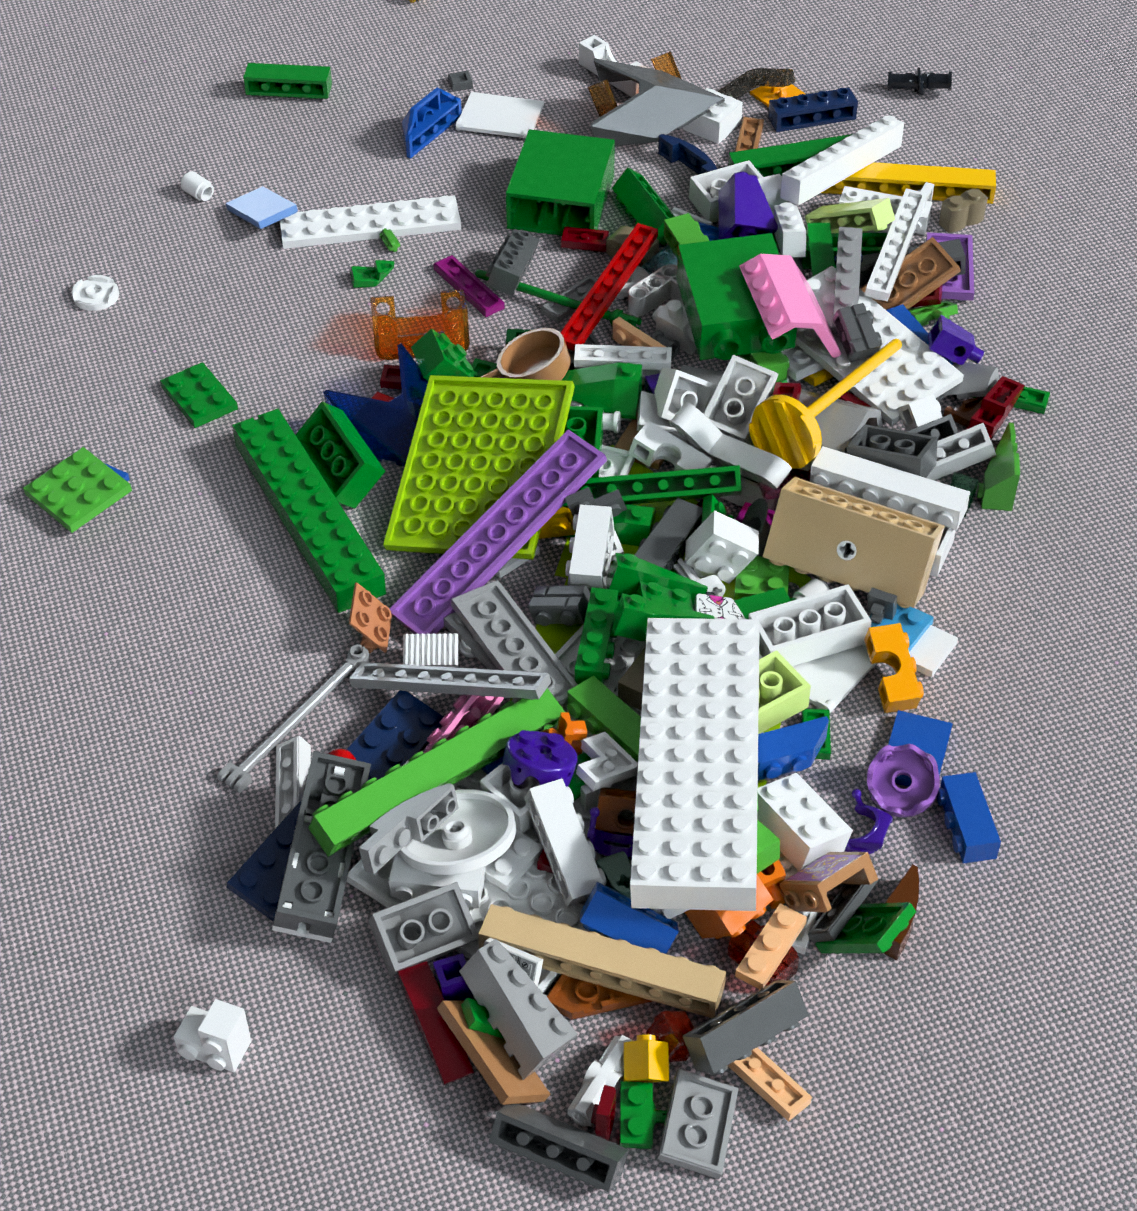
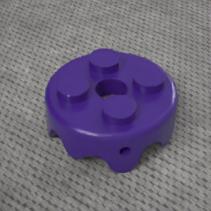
M522 730L509 738L503 756V765L509 766L511 779L516 785L522 784L527 777L533 776L539 781L540 785L563 779L567 787L571 782L578 761L575 749L560 734Z

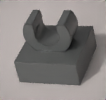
M871 588L867 604V612L872 613L871 622L881 624L883 618L893 620L897 610V595Z

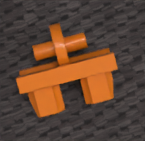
M561 712L556 729L550 728L541 731L549 734H560L575 749L577 756L582 754L581 740L587 737V728L584 720L571 721L569 712Z

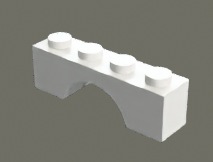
M596 35L579 43V64L597 76L594 58L617 62L610 51L609 44ZM637 61L630 64L634 66L645 67ZM632 80L609 82L630 97L639 93V84Z

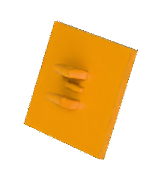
M779 77L750 91L753 97L768 108L769 100L805 94L783 77Z

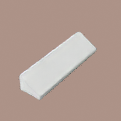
M300 736L276 745L275 828L303 797L311 761V746Z

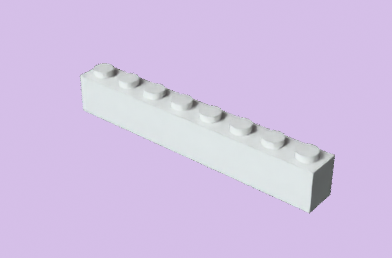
M884 116L782 173L780 198L800 205L901 147L904 122L897 120L894 116Z

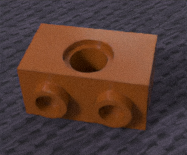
M601 788L598 801L600 814L596 820V829L612 834H619V832L628 833L633 836L635 816L632 819H624L619 813L622 810H630L635 815L636 791Z

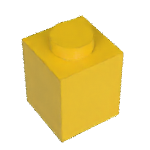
M637 1035L636 1041L624 1042V1081L648 1083L669 1081L668 1042L655 1041V1035Z

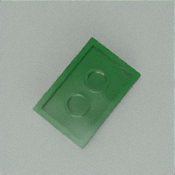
M203 362L160 380L161 388L194 428L238 410L235 399Z
M910 902L861 904L835 941L816 942L815 945L821 953L882 954L891 948L892 942L897 935L907 928L916 910Z

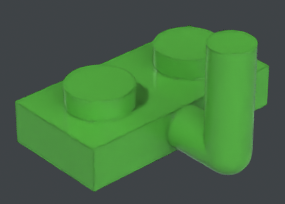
M942 301L938 305L923 306L908 311L922 326H925L931 320H938L940 315L949 319L950 315L958 314V307L955 303Z

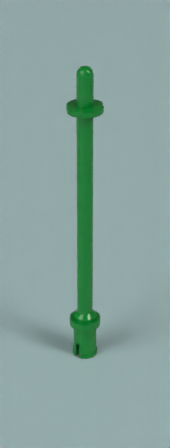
M478 269L475 272L477 278L486 281L490 278L486 276L487 271ZM520 282L516 289L517 291L575 310L582 303L581 301ZM621 309L607 310L602 317L609 320L611 326H613V320L618 317L638 329L639 327L636 324L641 326L642 322L640 317L623 313Z

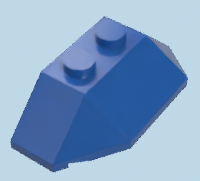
M437 87L410 108L402 121L403 141L407 158L411 159L458 120L462 113L460 98Z
M827 716L758 734V783L801 772L811 767L827 736L829 723Z

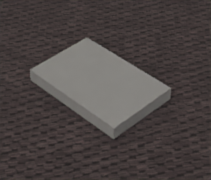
M678 1069L674 1077L657 1159L720 1179L723 1173L739 1088Z

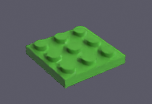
M84 447L23 488L27 497L71 533L132 491L130 483Z

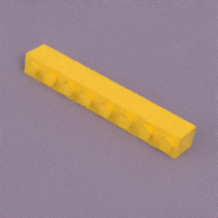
M873 162L821 193L842 194L844 186L903 196L906 188L918 191L928 182L934 184L932 200L944 201L952 196H961L962 193L970 189H979L988 197L987 204H993L996 190V170Z

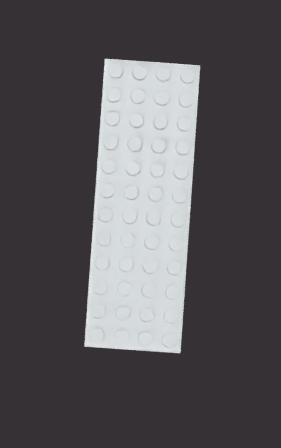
M647 619L630 880L631 908L756 911L760 619Z

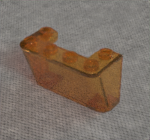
M464 290L440 292L442 314L408 317L395 316L394 295L370 297L376 355L383 360L415 358L411 346L431 328L439 334L444 333L454 345L459 344L467 351L470 339ZM448 298H458L460 301L459 305L456 308H449L446 305ZM379 303H387L390 306V310L385 314L378 313L376 307Z

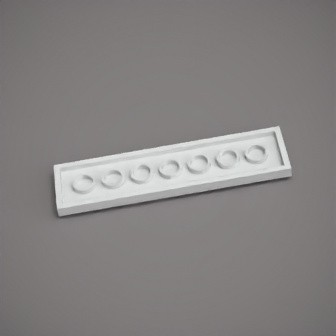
M454 195L297 212L280 220L283 249L380 239V233L384 228L387 230L391 229L395 237L461 230V220Z

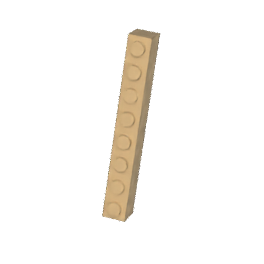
M491 904L478 933L479 949L484 946L485 940L489 938L497 939L502 943L543 959L542 969L709 1018L716 1016L725 989L726 971L720 970L716 966L702 965L689 961L685 957H674L660 953L654 948L632 945L622 939L615 940L604 937L594 931L587 932L576 929L569 924L545 920L535 914L528 915L517 912L507 906L500 907Z

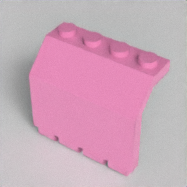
M759 254L739 265L772 339L781 336L793 328H813L833 358L841 355L840 348L815 294L792 256Z

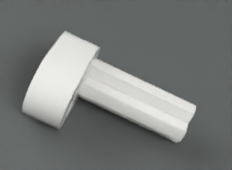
M682 558L678 559L677 563L673 565V569L677 574L706 585L708 587L706 592H712L716 596L721 597L724 595L725 585L716 575L699 579L692 567L685 564V560L683 561Z

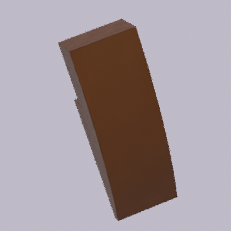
M912 864L885 903L910 902L916 910L919 899V873L917 866ZM915 914L910 919L907 928L901 931L893 940L891 948L884 952V954L896 961L906 946Z

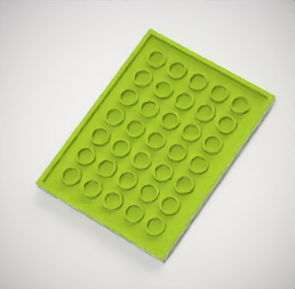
M430 375L383 543L385 549L390 551L444 554L564 434L575 388L573 381ZM541 528L512 558L534 560Z

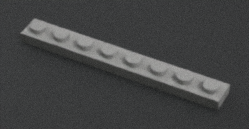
M362 662L349 678L352 687L524 698L529 700L540 699L551 684L549 673L369 662Z

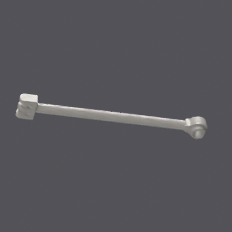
M360 644L352 646L348 651V658L345 660L346 663L238 767L229 762L218 773L217 779L221 782L226 781V785L229 787L234 786V790L241 793L252 783L251 775L248 772L352 671L355 672L362 662H370L367 648Z

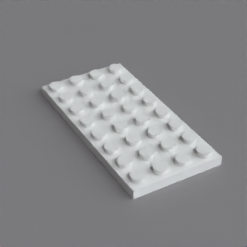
M833 266L807 280L831 331L836 268ZM859 288L858 304L863 303L866 310H870L873 315V328L875 332H879L882 339L880 349L893 339H899L902 347L849 390L871 407L881 410L882 419L890 426H893L902 420L898 410L899 407L934 394L935 398L939 397L963 382L964 374L941 355L930 350L929 345L871 297L864 296L865 292ZM797 328L796 344L838 381H841L869 359L862 358L861 360L849 362L839 334H833L840 348L841 355L833 358L813 328Z

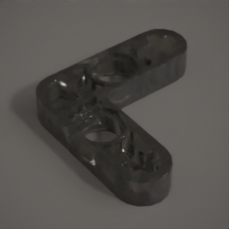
M755 68L745 72L718 92L737 100L756 86L785 87L795 83L796 79L792 69Z

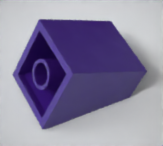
M746 172L734 173L719 190V240L768 233L773 235L778 230V225L757 176L748 175Z

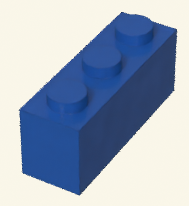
M976 772L942 776L936 798L939 806L944 808L946 828L952 831L954 851L956 853L959 852L963 864L997 859L1001 840Z
M596 882L580 912V922L583 923L582 926L586 930L597 933L601 932L611 939H622L639 947L654 948L664 954H667L679 932L678 922L667 919L666 916L649 908H631L630 898L599 882Z

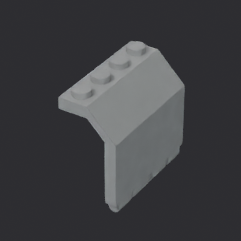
M801 389L799 402L808 407L822 395ZM840 399L834 401L815 417L821 431V448L824 446L846 454L847 445L865 424L883 427L881 410Z

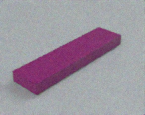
M453 255L433 263L434 270L483 316L488 317L505 309L504 301Z

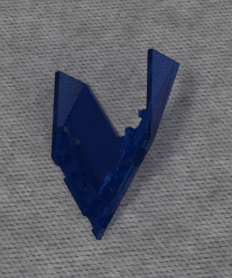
M402 343L397 346L402 394L390 402L326 390L323 394L325 403L344 411L379 462H382L384 459L394 461L396 465L405 467L428 381L423 378L418 364Z

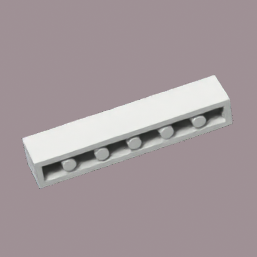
M822 446L811 465L810 482L920 517L950 529H958L967 511L970 491Z

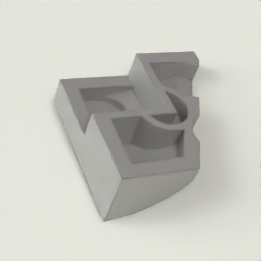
M954 363L953 366L964 374L963 382L940 395L936 400L942 402V398L946 395L957 394V399L986 396L1000 379L998 368L964 363L963 365Z

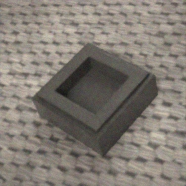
M468 71L448 74V81L453 92L473 89V82Z

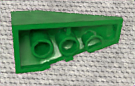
M617 362L568 370L561 380L573 381L575 388L572 401L581 403L586 407H603L604 413L620 411L621 418L636 419L642 387L641 364Z

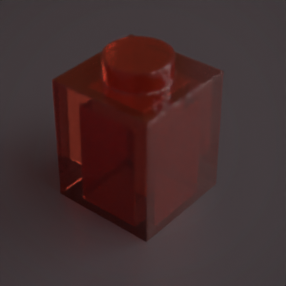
M663 1011L654 1018V1022L646 1031V1034L655 1035V1041L668 1042L669 1062L686 1061L690 1057L683 1035L695 1028L685 1011Z

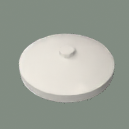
M470 789L455 790L459 808L423 842L412 839L399 851L400 855L411 867L429 874L454 875L484 867L505 853L515 838L516 823L512 808L504 799L490 792Z

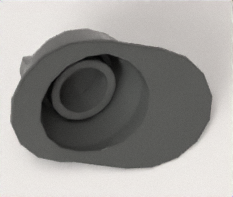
M759 498L750 505L742 524L759 531L757 556L763 557L771 525L766 520L768 504L764 498Z

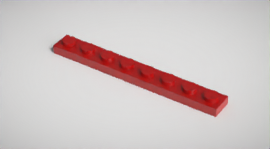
M640 223L636 224L560 332L564 337L567 349L575 351V344L585 343L657 239L658 229Z

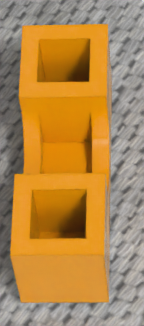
M901 623L869 628L864 641L871 664L886 663L896 673L892 676L883 677L878 687L884 713L916 709L921 698H923L924 691L922 683L920 681L917 682L915 675L916 661L909 654L908 634L903 632Z

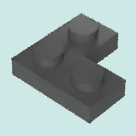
M589 487L565 497L573 517L574 514H579L580 505L612 507L613 517L627 510L619 489L594 499Z

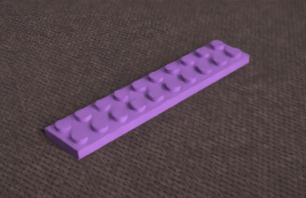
M567 430L390 608L392 617L414 634H437L444 626V618L455 612L451 606V599L484 586L566 503L565 497L577 492L607 461L606 455L570 430Z

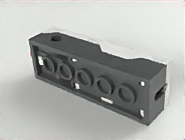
M335 749L328 754L313 751L274 918L273 931L329 943L332 942L339 918L354 842L328 857L308 827L313 819V813L324 805L331 807L338 803L337 800L349 791L356 793L368 781L371 764L357 761L348 750Z

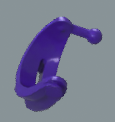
M854 789L852 797L857 802L854 808L855 811L874 820L875 825L866 835L849 839L845 851L868 852V854H872L874 851L882 848L893 817L885 811L865 805L861 799V791Z
M597 807L591 808V820L587 838L593 844L594 850L606 857L624 851L628 859L632 860L633 836L612 834L596 829V820L600 810ZM605 842H611V843L629 845V846H631V847H630V848L618 847V846H612V845H608V844H604V843H605Z

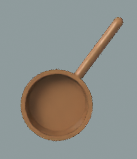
M538 328L527 331L511 340L502 349L497 359V369L481 377L500 378L503 376L510 379L562 380L571 362L564 337L558 330L552 328Z

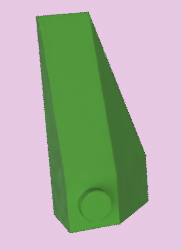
M1008 423L995 450L996 456L992 457L985 471L983 483H978L977 498H981V509L1012 511L1020 477L1019 453H1016L1018 445L1015 443L1014 423Z

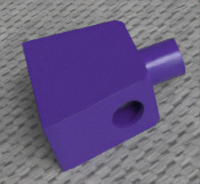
M940 315L928 333L929 349L959 365H963L967 359L978 364L984 355V351L976 347L973 334L943 315Z

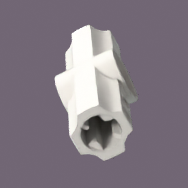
M624 1035L614 1036L600 1060L592 1062L583 1079V1086L568 1108V1115L575 1123L582 1127H592L591 1116L595 1104H599L604 1085L615 1087L617 1096L620 1091V1082L624 1081V1042H630L632 1039Z

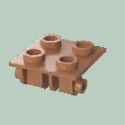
M356 582L349 625L363 635L360 645L367 648L369 653H372L377 648L386 653L392 619L391 611Z

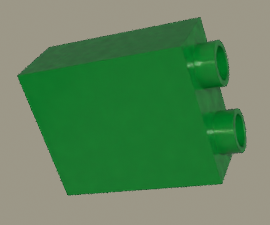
M529 129L506 191L507 229L559 236L563 235L565 226L597 230L614 178L615 140Z
M772 233L678 245L677 283L700 360L714 358L729 360L733 355L738 356L758 352L776 354L785 349L795 348L797 328H793L775 339L770 337L739 265L759 254L779 255Z

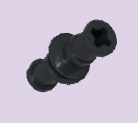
M920 67L917 68L915 74H892V72H888V91L892 89H914V92L919 89L920 95H924L925 89H948V91H951L952 72H949V74H926L924 72L922 74Z

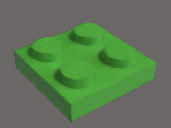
M756 556L736 576L734 600L784 587L788 594L790 566L774 565L769 561L770 559Z

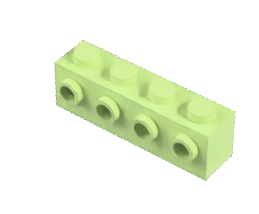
M889 198L821 206L805 215L807 223H830L831 233H838L839 227L861 228L862 233L870 230L877 232L886 229L887 224L895 220Z

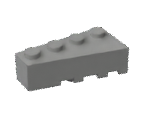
M497 939L478 949L459 971L478 1004L485 1006L488 1010V1021L493 1030L499 1029L506 1041L504 1048L509 1057L515 1056L521 1067L518 1069V1072L523 1080L559 1055L578 1035L568 1020L561 1015L549 1001L548 997L542 993Z

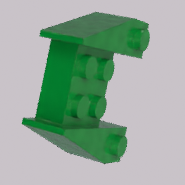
M615 553L606 577L607 589L618 590V595L621 596L612 619L614 635L646 642L648 618L715 619L713 615L694 611L693 608L696 595L706 594L708 589L706 585L639 559L633 554Z

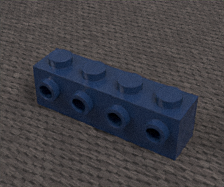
M850 87L819 91L811 94H800L793 97H781L769 100L768 119L776 133L855 120L858 101Z

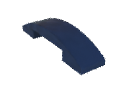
M659 135L658 154L669 162L674 163L679 160L698 175L717 170L710 157L696 146L673 136Z

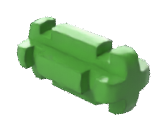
M382 229L380 238L389 251L397 252L400 243L392 230Z

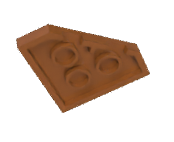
M563 974L547 996L555 1008L571 1020L653 1002Z

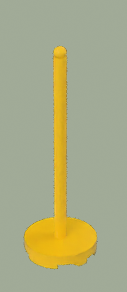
M899 339L891 340L808 407L786 395H773L766 398L755 407L752 422L749 424V433L754 446L780 457L792 469L805 467L816 458L821 449V431L815 417L902 347L901 341Z

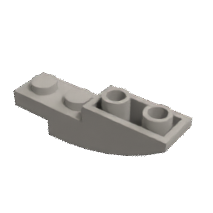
M448 783L414 796L391 809L370 825L372 836L359 847L364 870L375 874L412 839L423 842L459 808L454 785Z

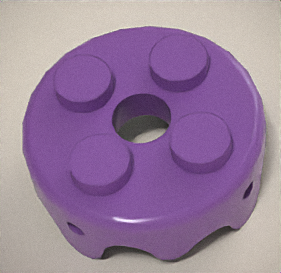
M913 744L901 746L887 745L877 753L868 768L867 787L872 801L879 809L895 817H912L924 812L936 799L940 778L937 762L931 754L924 752ZM900 775H906L911 779L912 784L906 789H901L896 786L895 779Z

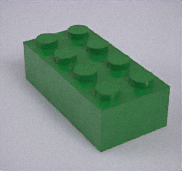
M322 401L296 433V437L341 504L355 509L385 473L384 468L344 411Z

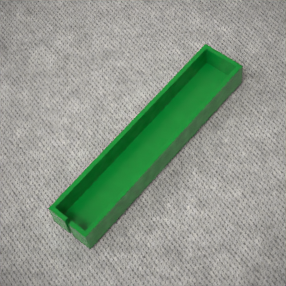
M277 408L258 415L257 420H254L252 417L233 424L236 448L337 612L341 613L351 609L356 582L376 598L386 595L384 572L280 410Z

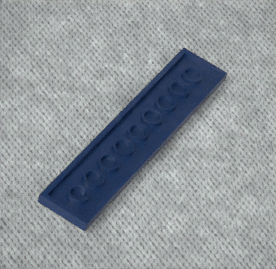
M399 690L346 750L350 751L357 761L371 764L368 780L374 777L379 780L386 776L385 773L397 764H400L402 767L412 756L422 751L429 743L426 740L437 728H442L440 721L444 716L408 691ZM301 801L232 876L226 886L227 889L273 922Z

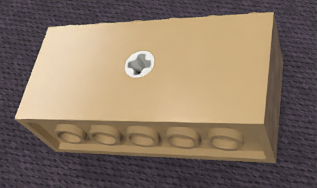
M794 477L781 489L763 557L770 559L769 561L774 565H788L794 567V570L798 573L817 575L819 579L825 582L833 583L835 581L844 585L849 584L852 591L862 590L869 593L871 588H876L897 595V604L900 607L914 608L925 592L945 526Z

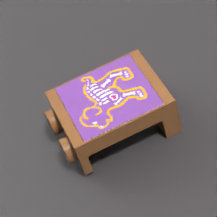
M828 852L779 885L783 892L784 901L790 909L804 912H828L832 909L827 897L828 891L839 884L870 885L878 880L868 852Z

